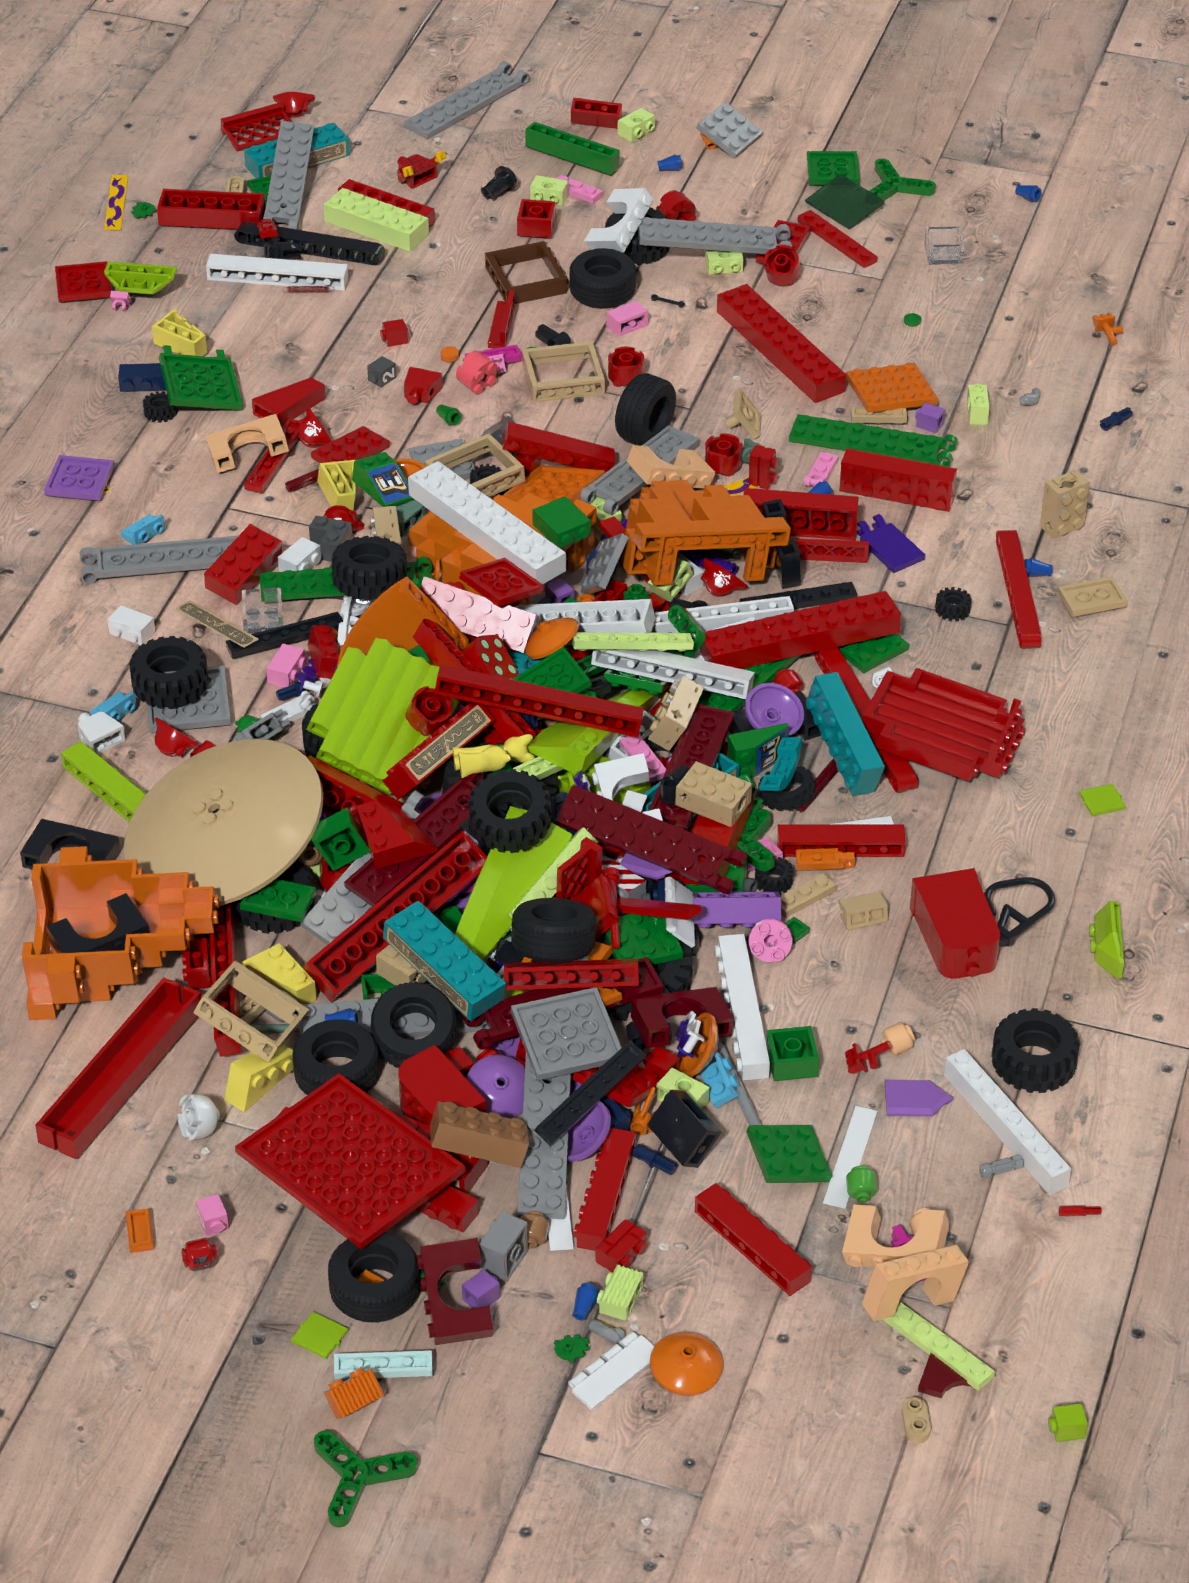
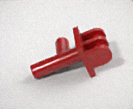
M883 1042L863 1052L856 1043H853V1048L845 1052L848 1072L855 1074L863 1070L867 1073L868 1066L866 1060H869L871 1069L878 1068L877 1055L892 1049L890 1042Z

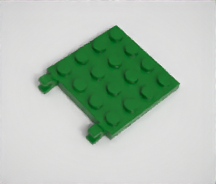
M163 345L164 353H160L159 362L170 405L228 410L242 409L243 403L231 358H225L224 350L216 349L217 357L172 354L171 346Z

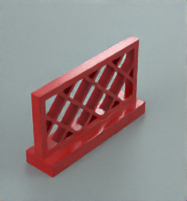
M282 102L222 118L221 133L228 137L238 152L251 146L277 140L279 129L272 128L271 126H280L281 121L277 120L284 119L287 122H291V120L284 111V105ZM257 129L265 130L264 133H260V132H256V131H257ZM268 132H272V133H275L276 135L270 136V135H267V134H268ZM245 133L249 134L250 136L247 138L241 136V134ZM253 136H256V137H259V138H261V139H259V140H254V139H252V138H253ZM240 140L246 143L238 145L237 141Z
M588 837L581 841L580 850L557 868L556 898L574 900L573 898L602 874L603 847Z

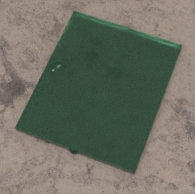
M841 173L805 199L807 204L849 230L885 204L883 199Z

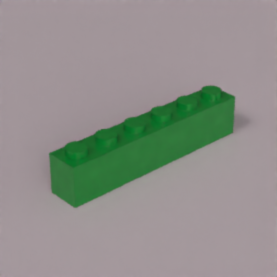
M533 122L525 129V146L533 150H538L612 175L620 167V150L537 122Z

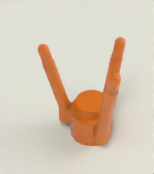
M654 1087L651 1088L642 1111L639 1112L642 1101L635 1105L630 1127L639 1135H645L647 1131L652 1133V1130L647 1126L652 1116L647 1110L656 1090Z

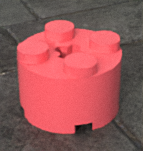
M472 351L463 358L464 363L462 367L459 365L457 368L456 378L477 395L487 386H493L497 381L495 377L497 374V364L478 351Z

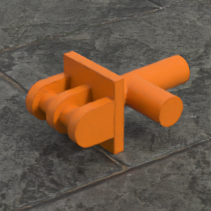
M1107 313V315L1100 314L1098 317L1093 315L1092 320L1095 325V332L1105 331L1112 346L1116 345L1117 340L1114 334L1123 333V327H1113L1115 316H1112L1111 313Z

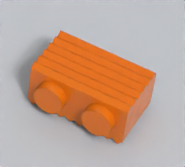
M360 1367L350 1372L351 1378L344 1382L340 1378L328 1385L330 1389L325 1391L324 1395L336 1419L343 1418L384 1396L371 1368L364 1370L363 1367Z

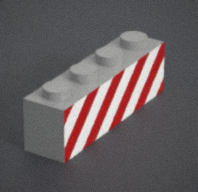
M602 854V872L608 867H614L619 870L620 881L616 885L617 897L641 899V896L646 893V880Z

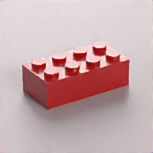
M249 524L204 573L205 588L238 605L260 580L259 575L268 572L278 561V556L282 554V541Z

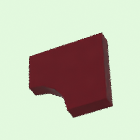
M930 1353L918 1386V1392L942 1398L945 1392L953 1387H972L967 1383L966 1379Z

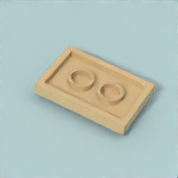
M1113 577L1058 587V594L1072 617L1127 607L1128 600Z

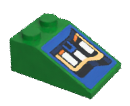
M386 452L354 461L352 481L382 507L395 506L414 500L409 495V485L397 462Z
M784 723L728 735L727 757L740 765L739 776L749 774L753 778L775 764L778 757L777 747L782 737H788V724Z

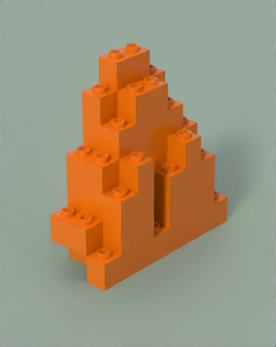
M687 480L651 481V487L641 488L640 499H631L625 531V535L629 538L622 551L621 564L627 574H647L653 585H672L678 550L738 548L746 559L743 573L744 580L760 581L764 580L766 568H774L776 546H788L791 528L783 517L764 518L749 495L730 496L724 485H705L704 491H694Z
M527 493L518 502L499 494L492 499L545 537L533 526L532 509L547 504L549 501L531 493ZM576 499L573 504L591 520L592 527L596 523V507ZM430 511L409 529L410 545L416 547L417 559L423 556L430 558L432 570L434 571L435 559H440L439 573L443 575V583L460 582L465 591L480 595L479 592L459 579L460 572L497 559ZM586 538L561 548V550L566 552V557H568V570L575 572L586 562ZM530 597L521 599V603L518 605H530Z
M87 846L61 848L59 863L33 864L31 881L37 905L34 944L33 942H24L22 962L28 986L26 1006L29 1020L56 1019L57 1010L61 1009L62 1003L111 1000V992L115 991V985L139 983V974H143L144 967H162L163 958L167 957V951H179L190 948V941L194 940V934L214 933V924H218V911H215V908H219V896L214 894V887H194V882L189 880L188 872L143 874V869L139 868L137 859L93 861L92 855H88ZM127 893L149 926L150 933L126 934L125 950L57 953L49 942L46 928L47 925L67 918L78 935L89 939L104 937L110 934L116 927L109 917L106 901Z

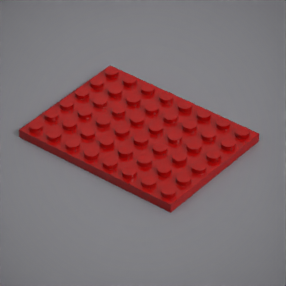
M340 1073L235 1146V1151L239 1156L360 1249H363L465 1173V1165L446 1151L431 1147V1140Z

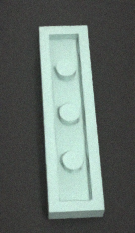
M432 1350L334 1354V1380L340 1378L349 1379L351 1378L349 1373L360 1367H363L364 1370L371 1368L376 1378L432 1376Z

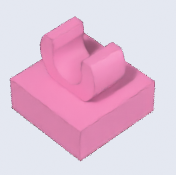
M111 291L110 298L114 311L117 310L118 305H122V310L126 311L127 306H131L132 301L129 293Z
M503 354L488 356L489 359L497 364V374L506 372Z

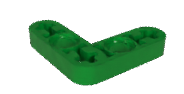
M674 605L668 612V619L679 633L691 634L694 642L693 650H686L683 656L692 658L704 643L706 638L705 632L685 608ZM689 622L688 628L684 630L685 624ZM672 650L671 654L681 656L682 651Z

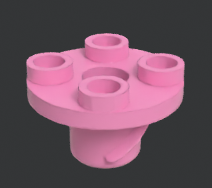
M765 919L758 922L749 934L751 952L758 959L765 962H779L783 960L792 947V934L789 928L783 922L776 919Z

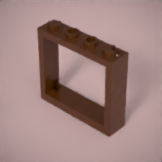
M544 241L485 253V268L504 301L508 299L509 290H515V304L567 294L568 277L563 274L562 267L557 264L556 257H553L550 247H547ZM542 258L554 277L553 279L511 287L500 266Z

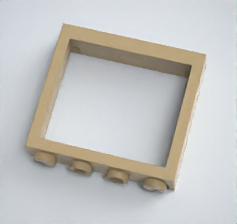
M593 341L522 349V366L533 402L605 394V378ZM590 358L595 374L592 377L537 383L532 365Z
M489 433L425 460V467L439 461L447 468H452L484 453L491 452L507 469L471 484L488 497L525 482L524 466L507 450H503L502 445Z
M234 961L203 995L193 1013L269 1063L299 1027L309 1009L237 961ZM234 970L239 972L238 976L233 973ZM227 984L290 1024L276 1042L213 1001ZM295 1010L300 1013L298 1016L294 1014Z

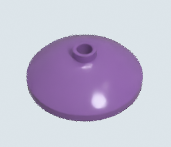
M776 683L760 684L753 688L746 698L745 713L755 729L787 723L788 737H790L799 730L803 723L804 709L796 694L785 686Z
M492 1055L479 1060L472 1066L466 1079L486 1100V1113L494 1112L501 1117L510 1119L516 1118L523 1113L525 1067L520 1062L508 1056ZM501 1080L505 1085L499 1086L497 1081Z
M599 1101L568 1130L567 1162H576L591 1156L604 1143L610 1129L611 1116L608 1108Z

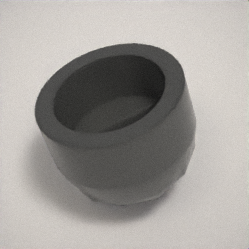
M749 877L745 878L744 892H756L758 880Z

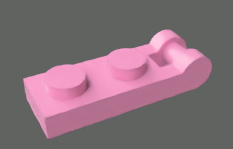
M820 452L809 474L805 477L804 486H815L819 481L827 482L838 462V456Z

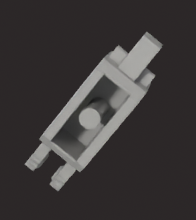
M280 709L235 735L234 738L236 741L246 739L268 740L282 731L285 726L290 724V721L278 722L277 718L283 713V710Z

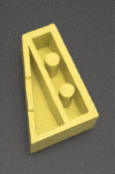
M175 309L152 326L154 344L163 347V345L171 346L172 352L180 355L203 356L207 353L206 335L194 325H190L185 317H180Z
M355 460L320 463L317 482L331 507L342 505L350 510L354 509L356 485L352 481Z
M280 943L242 962L244 967L279 990L286 991L296 998L300 1004L307 1005L316 1000L315 981Z
M283 1045L269 1063L253 1052L231 1062L224 1100L242 1112L247 1111L293 1071V1050Z

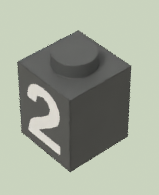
M383 356L367 366L368 381L381 388L396 378V363Z

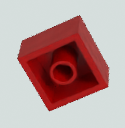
M522 199L517 216V236L551 238L556 220V201Z

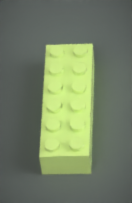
M342 188L323 204L324 222L409 252L429 236L427 217Z

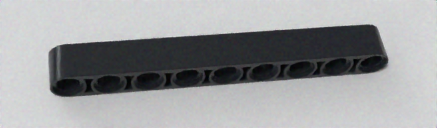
M241 222L234 233L235 240L241 244L264 247L265 242L269 239V237L260 238L257 223ZM276 226L278 237H276L277 242H301L302 251H299L301 254L377 265L385 253L383 245L376 242Z

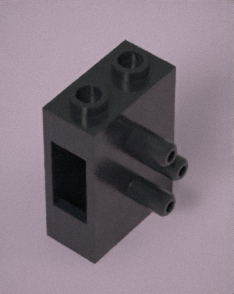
M670 1090L665 1095L664 1100L647 1124L684 1167L698 1168L722 1133L687 1092Z

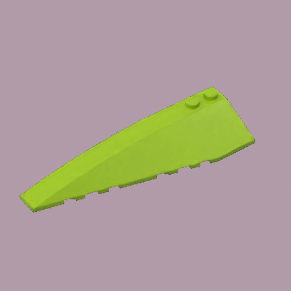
M640 688L639 691L629 689L607 700L644 708L643 711H646L664 691L662 693L659 692V695L647 693L646 689ZM560 721L543 729L527 745V751L575 775L578 771H582L583 774L621 734Z
M510 806L505 819L520 817L528 810ZM551 823L546 836L543 839L539 838L540 842L535 846L530 845L527 850L522 851L520 849L516 853H510V851L506 850L505 853L498 852L496 848L490 850L455 933L483 962L488 953H492L496 948V943L500 938H504L512 928V918L508 913L568 844L573 834Z

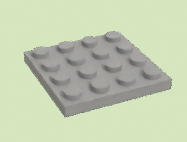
M224 666L207 667L208 686L199 698L196 697L193 703H187L183 707L176 706L175 709H169L168 707L161 709L155 705L153 707L147 705L150 733H156L157 731L156 717L176 730L231 725ZM167 671L163 673H173L177 671Z
M597 987L511 1006V1014L537 1081L600 1067L621 1049Z

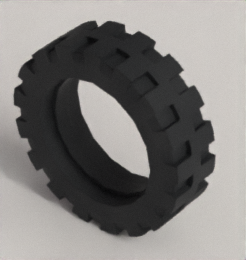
M804 766L796 768L790 782L800 783L801 786L793 791L785 793L760 791L764 805H768V808L772 810L775 808L777 811H782V809L787 811L792 810L794 807L799 808L803 803H808L809 799H812L814 796L813 792H815L811 771L809 769L806 770ZM761 777L758 787L760 786L763 777Z

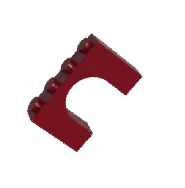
M717 987L632 998L630 1016L647 1048L669 1044L670 1026L666 1018L671 1016H686L689 1012L693 1011L696 1014V1019L702 1013L712 1014L718 1025L719 1038L732 1036L734 1021Z
M473 1238L420 1246V1255H416L418 1269L423 1270L424 1276L420 1278L421 1291L427 1294V1300L424 1301L425 1315H430L431 1323L427 1324L429 1338H434L435 1345L492 1337L493 1325L489 1306L456 1310L447 1306L441 1300L437 1290L440 1282L447 1275L481 1267L478 1239Z

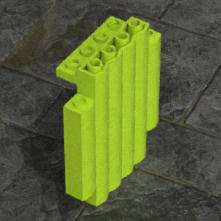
M375 638L367 656L358 648L348 647L306 729L324 738L316 759L391 795V791L382 782L388 776L386 772L429 737L421 735L420 732L416 731L409 724L405 717L407 708L417 690L425 686L435 689L440 667L430 665L422 657L412 656L404 648L394 647L386 639ZM451 698L452 713L448 721L451 719L459 703L455 698Z

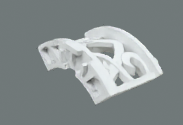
M344 596V603H342L340 613L343 622L339 623L338 647L344 644L349 632L353 628L351 626L359 619L355 616L363 614L375 599H370V601L358 600L352 596Z

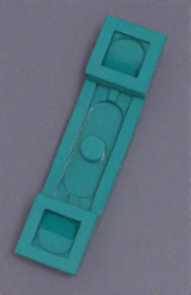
M782 737L777 747V760L770 775H764L759 786L760 791H781L787 787L798 765L802 748V737Z

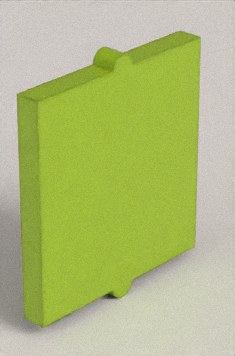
M1113 784L1079 790L1083 806L1087 807L1091 816L1126 809L1121 794L1117 792Z
M312 1312L307 1320L300 1324V1328L291 1338V1342L327 1359L334 1349L340 1346L341 1340L349 1331L348 1328Z

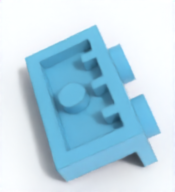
M149 514L123 529L121 537L132 545L142 544L165 531L164 516L160 514L154 517Z
M119 691L92 709L90 716L98 712H104L116 721L120 720L137 708L135 693L130 692L125 695Z
M719 1052L715 1053L716 1062L701 1071L705 1085L710 1087L709 1096L715 1108L740 1096L737 1090L739 1082L730 1071L733 1067L727 1057L723 1058Z

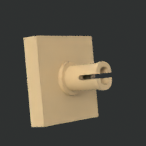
M739 389L734 392L733 415L726 418V424L731 429L741 423L751 437L755 439L760 436L761 413L744 392Z

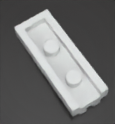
M303 691L301 696L260 715V718L262 719L268 714L282 709L283 713L277 718L278 722L281 723L284 720H289L292 723L304 717L307 713V710L299 706L302 699L309 698L312 705L316 703L314 697L308 691Z

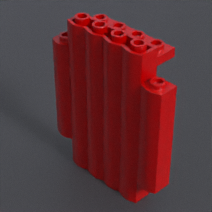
M919 668L914 670L911 678L887 670L862 716V722L866 730L880 735L877 744L878 749L970 781L972 777H977L979 771L997 778L1000 777L1001 773L1005 774L1009 762L1012 761L1014 753L1018 749L1020 739L1022 740L1026 730L1023 727L1025 719L1020 718L1023 711L1020 709L1021 700L1014 698L1010 712L1007 713L1008 708H1005L1007 699Z

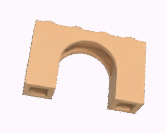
M276 414L205 435L217 473L235 468L232 453L236 448L246 443H264L268 447L271 457L289 451L284 432Z
M632 445L627 459V463L646 484H651V481L687 480L692 488H705V485H711L715 475V471L695 450L679 449L675 463L672 465L661 460L648 446Z
M853 1204L842 1254L847 1265L858 1268L861 1266L875 1267V1264L944 1248L949 1228L945 1210L922 1209L917 1232L914 1237L902 1246L891 1248L884 1247L876 1242L881 1221L877 1207Z
M953 1245L875 1264L862 1305L873 1321L892 1317L896 1312L903 1293L911 1285L925 1278L923 1290L934 1306L953 1302L969 1261L958 1245Z

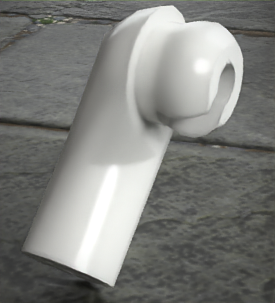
M890 667L873 673L871 683L875 688H878L887 670L892 672Z

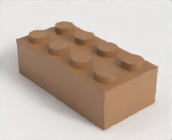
M437 1101L430 1123L431 1147L517 1168L522 1167L529 1146L526 1122L518 1118L501 1117L494 1112H481L473 1107H460L452 1102L443 1103Z

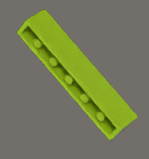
M81 741L61 752L63 768L130 823L135 810L146 796L141 788H137L129 778L121 775L115 767L110 766L102 756H98L90 746L87 747Z

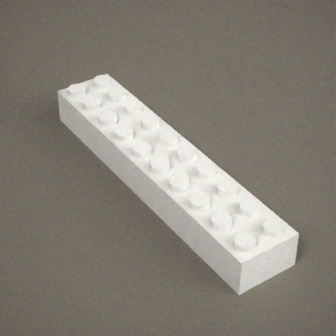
M439 461L408 477L409 495L497 560L502 558L508 559L541 584L566 571V552Z

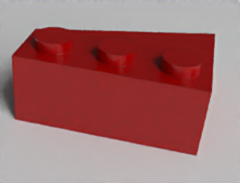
M379 800L356 806L359 822L376 870L438 852L437 847L400 807Z

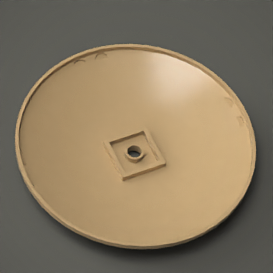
M246 739L224 743L204 750L169 771L142 799L130 820L126 832L124 860L137 859L139 868L143 869V874L188 872L189 880L194 882V887H214V894L219 896V906L240 900L260 890L279 877L294 863L310 842L318 826L323 807V789L319 775L305 755L297 749L277 741Z

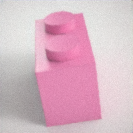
M638 301L607 311L606 326L618 337L648 326V310Z
M282 644L266 668L267 683L287 687L292 685V682H296L298 680L297 673H300L302 667L307 665L305 649Z

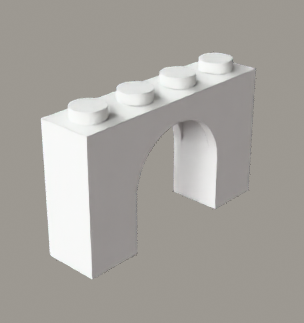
M646 188L614 189L607 204L615 214L625 215L618 223L611 227L591 228L584 240L590 250L606 248L622 253L625 252L654 201Z
M644 753L594 764L595 772L591 773L593 784L598 785L599 791H596L597 795L612 801L615 794L623 787L649 781V770ZM660 809L642 812L663 821Z

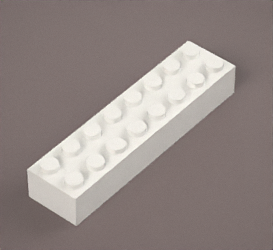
M651 599L517 605L515 607L540 616L536 629L544 621L569 617L574 618L578 622L579 628L577 632L651 633L655 621ZM570 640V641H569L566 645H564V646L573 645V644H572V641Z

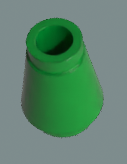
M441 404L436 409V413L448 425H457L461 420V413L457 408Z

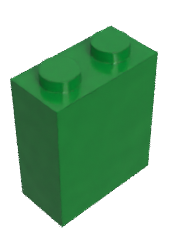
M566 496L532 509L533 526L560 549L591 536V520Z

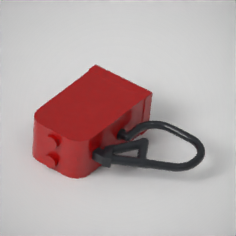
M975 868L912 878L910 911L916 919L940 974L951 979L973 977L992 972L997 965L999 947L1012 945L1014 938L1053 909L1055 895L1051 887L1040 879L1021 877L995 882L983 892ZM1019 885H1034L1046 893L1048 897L1047 904L1031 917L1027 918L1010 905L1005 904L1002 908L998 924L996 923L994 918L996 911L991 902V895L994 891ZM1009 916L1020 923L1011 931L1005 929Z

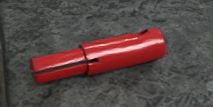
M1059 1206V1216L1100 1215L1102 1212L1100 1206Z

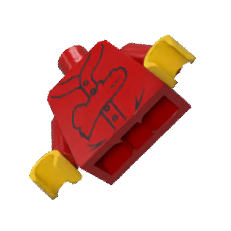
M444 150L435 153V157L432 159L425 158L419 154H414L408 158L401 156L397 161L399 182H405L411 189H414L437 178V165L447 158Z

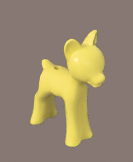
M526 734L520 737H511L505 741L503 746L490 744L474 748L452 747L455 771L460 770L461 778H464L473 773L498 771L509 761L526 763L535 759L534 755L527 752V745L532 741L533 736Z

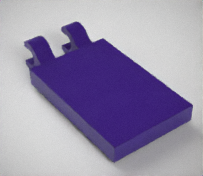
M880 514L872 517L876 521V523L872 524L874 528L872 531L865 521L857 523L860 529L856 533L860 536V541H868L869 551L893 573L925 560V553L892 523L885 524Z

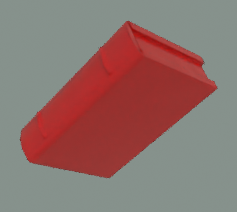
M598 876L573 898L574 901L588 906L595 914V940L619 921L611 882L607 877Z

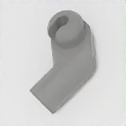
M1034 388L1031 393L1021 396L1019 398L1020 404L1023 406L1026 404L1029 406L1036 405L1041 394L1040 389Z
M593 1320L589 1324L590 1331L612 1344H619V1341L625 1337V1333L621 1328L613 1330L597 1320Z

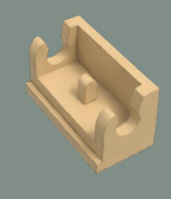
M879 891L839 900V906L843 911L840 917L847 930L888 922V905Z

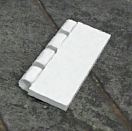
M672 877L665 878V902L693 904L692 891ZM694 917L689 920L666 918V930L693 948L695 946Z
M634 1332L629 1333L619 1341V1345L615 1344L602 1355V1359L598 1358L584 1369L585 1373L581 1371L568 1382L572 1388V1393L593 1411L650 1365V1356L654 1346L642 1335L638 1337Z

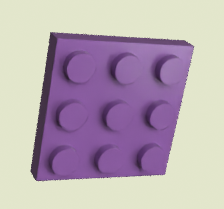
M59 455L44 488V493L46 496L100 501L114 468V460Z

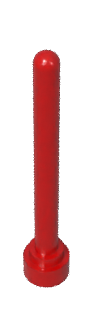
M608 867L603 870L602 876L607 877L611 882L618 913L616 885L620 881V873L617 868ZM617 921L610 927L611 946L613 949L620 947L619 922Z

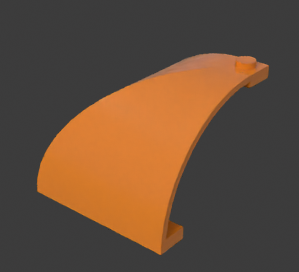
M406 576L382 593L360 616L342 646L337 667L348 647L358 648L367 656L375 638L386 639L394 647L404 648L407 651L419 645L414 640L413 635L423 619L435 622L460 650L468 645L469 639ZM428 655V659L430 660L429 664L433 666H438ZM456 699L459 701L457 707L460 704L464 706V700Z

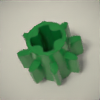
M632 584L627 587V591H624V600L648 599L646 587L640 584Z

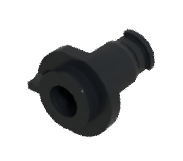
M499 166L495 169V177L485 187L481 188V192L487 200L490 197L493 200L496 195H499L504 190L513 191L516 188L517 178L511 169L504 166Z
M269 237L268 241L265 242V258L301 259V255H299V251H302L301 242H277L276 237Z

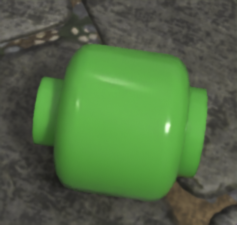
M853 1167L846 1175L848 1195L856 1199V1201L867 1202L877 1193L876 1174L869 1167Z

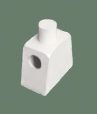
M98 712L91 716L88 713H82L79 716L77 724L79 738L87 747L90 746L97 755L125 741L123 725L106 713Z

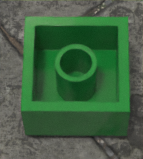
M348 808L320 821L312 837L314 845L333 871L370 852L363 830Z
M811 1026L767 1030L766 1046L773 1081L818 1077L819 1056Z

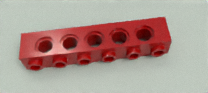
M348 179L338 188V191L342 188L427 217L429 228L435 223L434 208L351 179Z

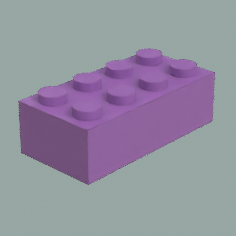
M693 892V904L701 905L702 910L699 915L694 917V924H698V927H711V924H720V927H733V924H741L742 927H754V923L765 919L781 921V896L779 892H731L730 894H723L721 892Z

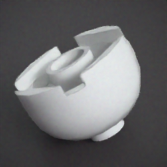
M201 1094L184 1095L178 1107L182 1106V1113L178 1114V1123L184 1137L189 1136L188 1140L190 1141L209 1136L213 1133L220 1118L218 1108L207 1096Z

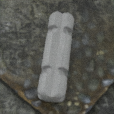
M1021 1155L1011 1156V1159L1007 1157L993 1161L990 1165L989 1163L979 1166V1172L982 1178L992 1176V1174L998 1175L1012 1171V1168L1014 1170L1023 1167L1024 1161Z

